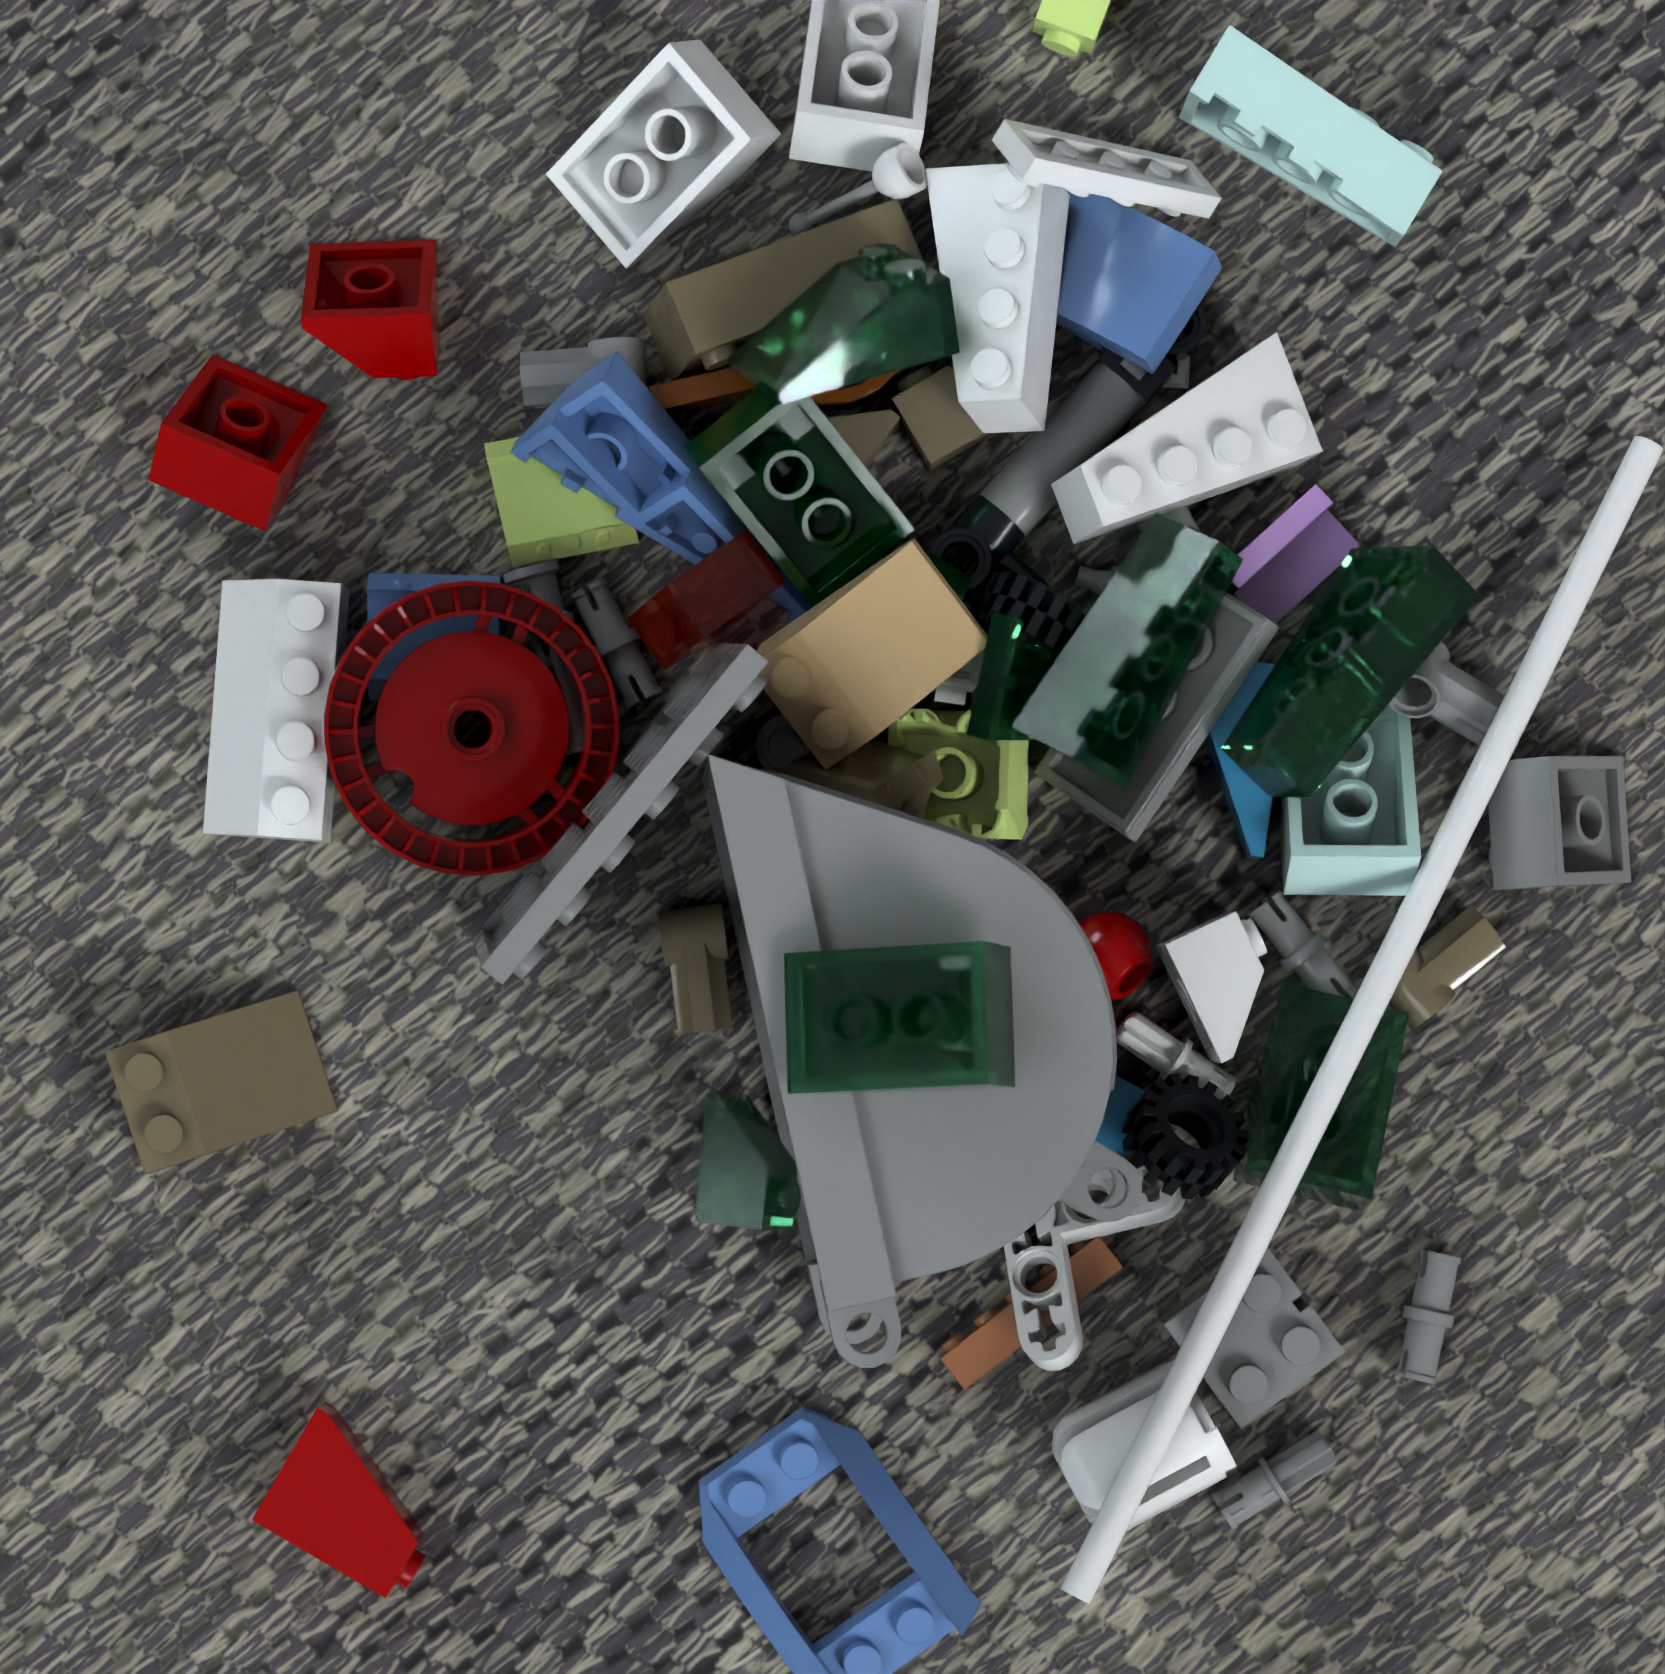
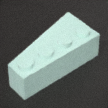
M1231 25L1226 29L1191 87L1179 116L1183 121L1394 247L1397 246L1442 173L1441 169L1432 164L1434 158L1424 148L1408 140H1397L1381 129L1378 123L1360 110L1347 106Z

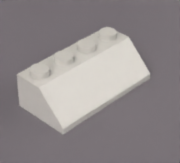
M288 579L222 581L203 834L331 843L335 783L331 776L324 747L323 714L330 681L346 648L350 590L343 584Z

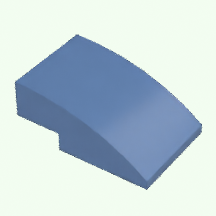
M1067 191L1070 198L1056 325L1099 350L1105 352L1106 349H1109L1154 375L1221 271L1222 265L1216 251L1160 221L1130 207L1121 205L1110 198L1095 194H1089L1088 197H1079Z

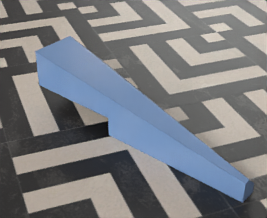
M618 351L573 380L514 443L511 452L521 461L526 463L533 457L561 474V485L575 493L583 487L616 507L615 517L698 567L706 561L735 579L734 588L748 597L756 591L779 606L788 609V621H794L812 608L701 472L684 447L690 442L689 439Z

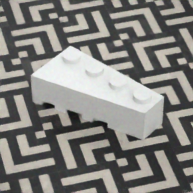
M1009 163L925 168L958 402L983 433L1045 431L1070 195L1062 187L1048 184L1032 187L1024 184L1009 172L1007 167Z
M1276 332L1053 482L1051 486L1073 544H1077L1291 470L1323 452Z

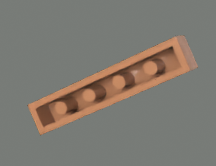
M1099 1236L1068 1245V1249L1071 1252L1069 1259L1077 1303L1123 1268ZM1043 1264L1036 1270L1039 1278L1029 1286L1025 1285L1027 1291L1032 1293H1043L1049 1290L1057 1279L1056 1267L1050 1264ZM1011 1290L1004 1295L1008 1302L995 1311L990 1306L973 1319L976 1327L963 1336L958 1331L941 1344L945 1351L939 1357L964 1390L968 1389L1022 1347L1018 1338ZM1050 1310L1039 1311L1045 1319L1046 1327L1052 1323Z

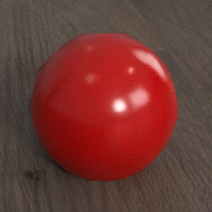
M1100 911L1086 917L1079 925L1089 939L1101 965L1111 1000L1122 999L1140 986L1153 967V949L1150 938L1138 921L1124 913Z

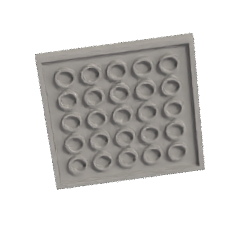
M715 643L614 765L613 773L602 789L581 810L588 818L585 824L579 828L574 822H571L568 826L569 828L555 846L544 857L533 863L473 936L480 967L503 985L512 973L522 980L533 969L547 950V947L544 945L545 942L542 941V936L557 919L561 924L567 926L575 918L592 895L585 888L588 880L600 866L609 873L615 869L636 842L627 834L644 813L654 820L680 789L671 780L682 766L688 761L699 766L719 743L724 734L715 726L731 709L742 713L762 691L768 681L759 673L767 665L768 660L748 644Z

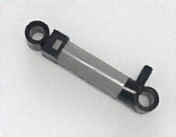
M1200 304L1187 322L1189 327L1188 337L1172 345L1154 375L1107 349L1099 358L1097 364L1046 419L1045 431H1035L945 532L935 539L929 551L939 558L947 550L954 547L966 548L975 556L977 569L969 576L972 579L965 596L971 595L981 588L995 570L1000 573L1002 571L1011 572L1015 577L1020 574L1028 577L1031 583L1037 584V582L1048 586V583L1018 557L1013 550L1057 503L1051 484L1107 447L1171 378L1177 368L1172 363L1185 359L1194 353L1205 334L1206 317L1204 309Z

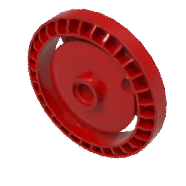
M466 580L435 584L409 593L383 608L358 631L341 655L329 684L323 714L326 756L331 776L345 806L362 828L387 850L415 865L446 874L478 876L507 872L544 857L560 840L571 822H574L581 828L588 818L581 810L592 801L612 775L619 744V710L612 680L599 652L581 628L557 607L532 593L492 582ZM477 615L472 631L455 632L436 637L409 653L388 677L378 699L374 723L358 726V717L364 691L373 671L389 650L403 637L423 625L446 617ZM492 616L515 623L510 639L487 632ZM528 630L536 634L551 647L566 666L577 689L581 705L583 727L581 750L572 775L564 788L555 780V777L561 768L568 745L569 719L567 706L558 682L551 671L534 653L524 647ZM468 710H478L486 715L489 722V731L486 738L476 745L467 746L459 743L454 735L456 719ZM375 737L380 761L363 764L359 741ZM398 771L405 772L411 777L414 786L413 795L408 802L420 811L442 821L462 825H483L498 822L517 814L526 824L518 829L495 837L480 839L448 838L425 831L405 820L384 801L372 785L370 778ZM548 790L556 800L537 817L529 806Z

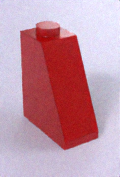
M324 1401L315 1410L252 1521L386 1599L396 1583L407 1589L419 1570L426 1555L416 1548L424 1533L338 1410Z

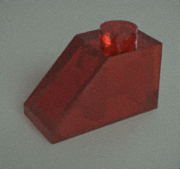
M747 530L667 584L627 619L661 667L666 670L708 646L785 582Z

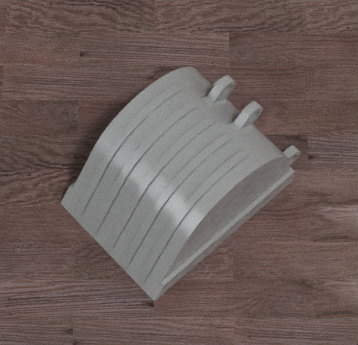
M708 754L702 783L818 1316L824 1330L832 1337L837 1352L848 1363L860 1368H875L888 1362L897 1352L901 1342V1323L895 1300L897 1295L894 1283L945 1272L972 1263L999 1250L1039 1221L1058 1200L1077 1212L1103 1222L1121 1220L1129 1216L1138 1206L1142 1195V1181L1136 1168L1125 1158L1096 1141L1106 1112L1110 1090H1114L1117 1065L1116 1025L1110 993L1093 947L1073 914L1056 893L1033 871L1008 853L980 838L793 776L743 766ZM1106 1168L1113 1178V1188L1106 1199L1094 1202L1089 1194L1090 1180L1096 1172ZM869 1313L866 1322L861 1327L847 1329L850 1321L855 1316ZM882 1320L884 1321L886 1337L878 1349L871 1352H861L850 1345L859 1344L870 1339L879 1330Z

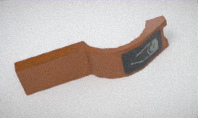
M930 320L896 328L893 348L880 370L859 385L834 391L810 387L797 378L796 380L821 411L852 410L878 398L932 345L933 333ZM772 357L649 386V389L671 417L743 400L784 366L777 357Z

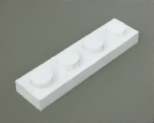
M1008 119L1003 120L992 139L993 143L1008 160L1009 164L1007 167L1009 172L1019 181L1032 187L1048 184L1062 187L1079 197H1088L1089 194L1109 197L1127 207H1134L1136 203L1156 207L1160 211L1174 217L1185 213L1209 219L1222 199L1191 160Z

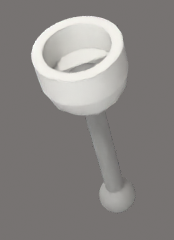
M904 142L886 150L874 163L871 181L808 214L805 212L793 214L789 219V230L793 235H797L813 229L815 224L878 191L885 196L899 200L924 190L927 186L925 166L920 156L913 147Z

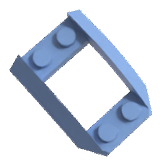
M801 1407L698 1480L702 1542L744 1606L793 1674H892L954 1629H957L961 1636H963L981 1605L975 1593L953 1566L949 1557L903 1495L858 1427L856 1429L829 1420L827 1415ZM841 1465L915 1572L813 1644L765 1578L739 1537Z

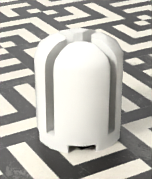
M1174 1360L1167 1364L1163 1362L1063 1416L1053 1430L1052 1453L1090 1523L1093 1524ZM1196 1392L1127 1531L1227 1477V1473L1236 1469V1464L1228 1447Z

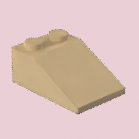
M912 538L760 643L757 652L769 662L759 674L768 681L763 688L824 769L827 770L879 735L989 646L991 639L921 546Z

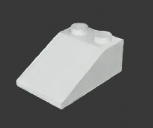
M940 0L811 1L789 159L872 172L877 158L886 150L902 142L913 147L919 155L925 128Z
M700 39L670 42L555 163L546 175L623 266L628 269L637 264L735 182L781 133Z

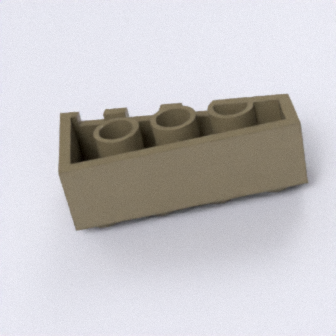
M892 199L668 281L663 285L643 315L671 381L690 377L704 370L710 371L723 367L739 359L741 355L763 346L764 349H770L784 344L799 335L798 331L814 324L820 323L821 328L838 324L854 316L857 313L855 307L874 299L879 307L899 301L913 293L911 284L927 267L899 201Z

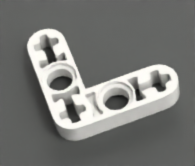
M1145 1166L1136 1169L1142 1181V1195L1138 1206L1129 1216L1111 1222H1103L1095 1218L1084 1219L1077 1215L1076 1210L1058 1200L1035 1223L1037 1237L1043 1246H1032L1031 1237L1027 1231L1004 1246L1018 1338L1024 1352L1039 1368L1047 1371H1059L1069 1367L1079 1357L1083 1348V1334L1067 1245L1160 1223L1173 1218L1182 1209L1186 1200L1182 1199L1180 1188L1172 1196L1161 1192V1188L1159 1193L1160 1199L1150 1202L1145 1195V1192L1150 1188V1184L1143 1179L1148 1170ZM1106 1168L1096 1172L1089 1183V1192L1100 1190L1106 1192L1108 1196L1113 1188V1178ZM1039 1264L1055 1266L1057 1269V1279L1049 1290L1043 1293H1032L1026 1290L1025 1278L1033 1267ZM1050 1310L1053 1324L1061 1334H1065L1056 1338V1348L1051 1351H1047L1041 1342H1037L1045 1339L1047 1334L1045 1319L1039 1311Z

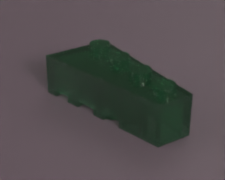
M1155 513L1010 728L1063 759L1126 789L1230 587L1243 558L1219 540Z
M1433 545L1351 548L1221 749L1268 796L1310 798L1480 596L1479 593Z

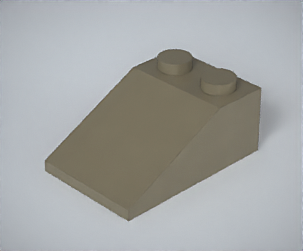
M299 990L105 1051L145 1175L338 1111Z

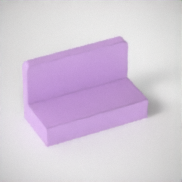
M1315 484L1231 560L1216 577L1236 599L1276 624L1358 549L1359 544L1327 509L1333 502Z

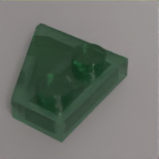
M1001 612L992 613L978 684L970 700L971 717L967 734L987 741L1061 740L1074 677L1062 664L1053 662L1051 652L1042 642L1028 638L1021 631L1024 623L1018 617Z

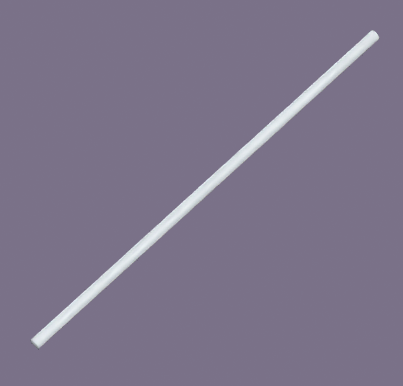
M1641 436L1633 438L1060 1588L1088 1604L1091 1603L1663 452V448L1656 442Z

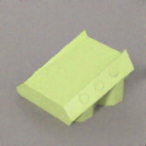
M519 437L484 443L506 546L513 568L596 551L605 552L639 543L637 530L615 517L616 507L583 487L575 493L561 485L562 475L533 457L526 463L518 459L511 452V449Z
M909 709L888 726V744L923 756L933 749L935 750L944 780L931 792L923 819L959 830L980 839L1022 840L1029 820L1027 804L1029 738L1031 736V728L1025 712H999L990 709H970L968 711Z

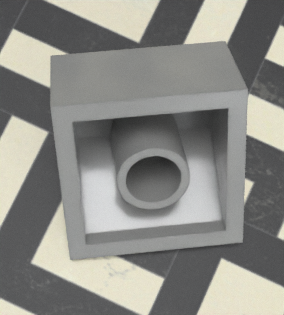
M1544 756L1509 760L1487 804L1491 840L1489 864L1493 871L1494 890L1631 883L1623 756Z

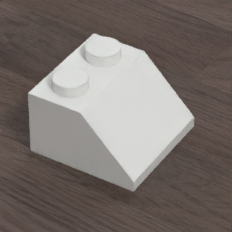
M1236 911L1217 916L1155 946L1209 1061L1223 1063L1234 1057L1264 973L1263 966L1258 957L1267 953L1266 946L1251 918L1240 920Z

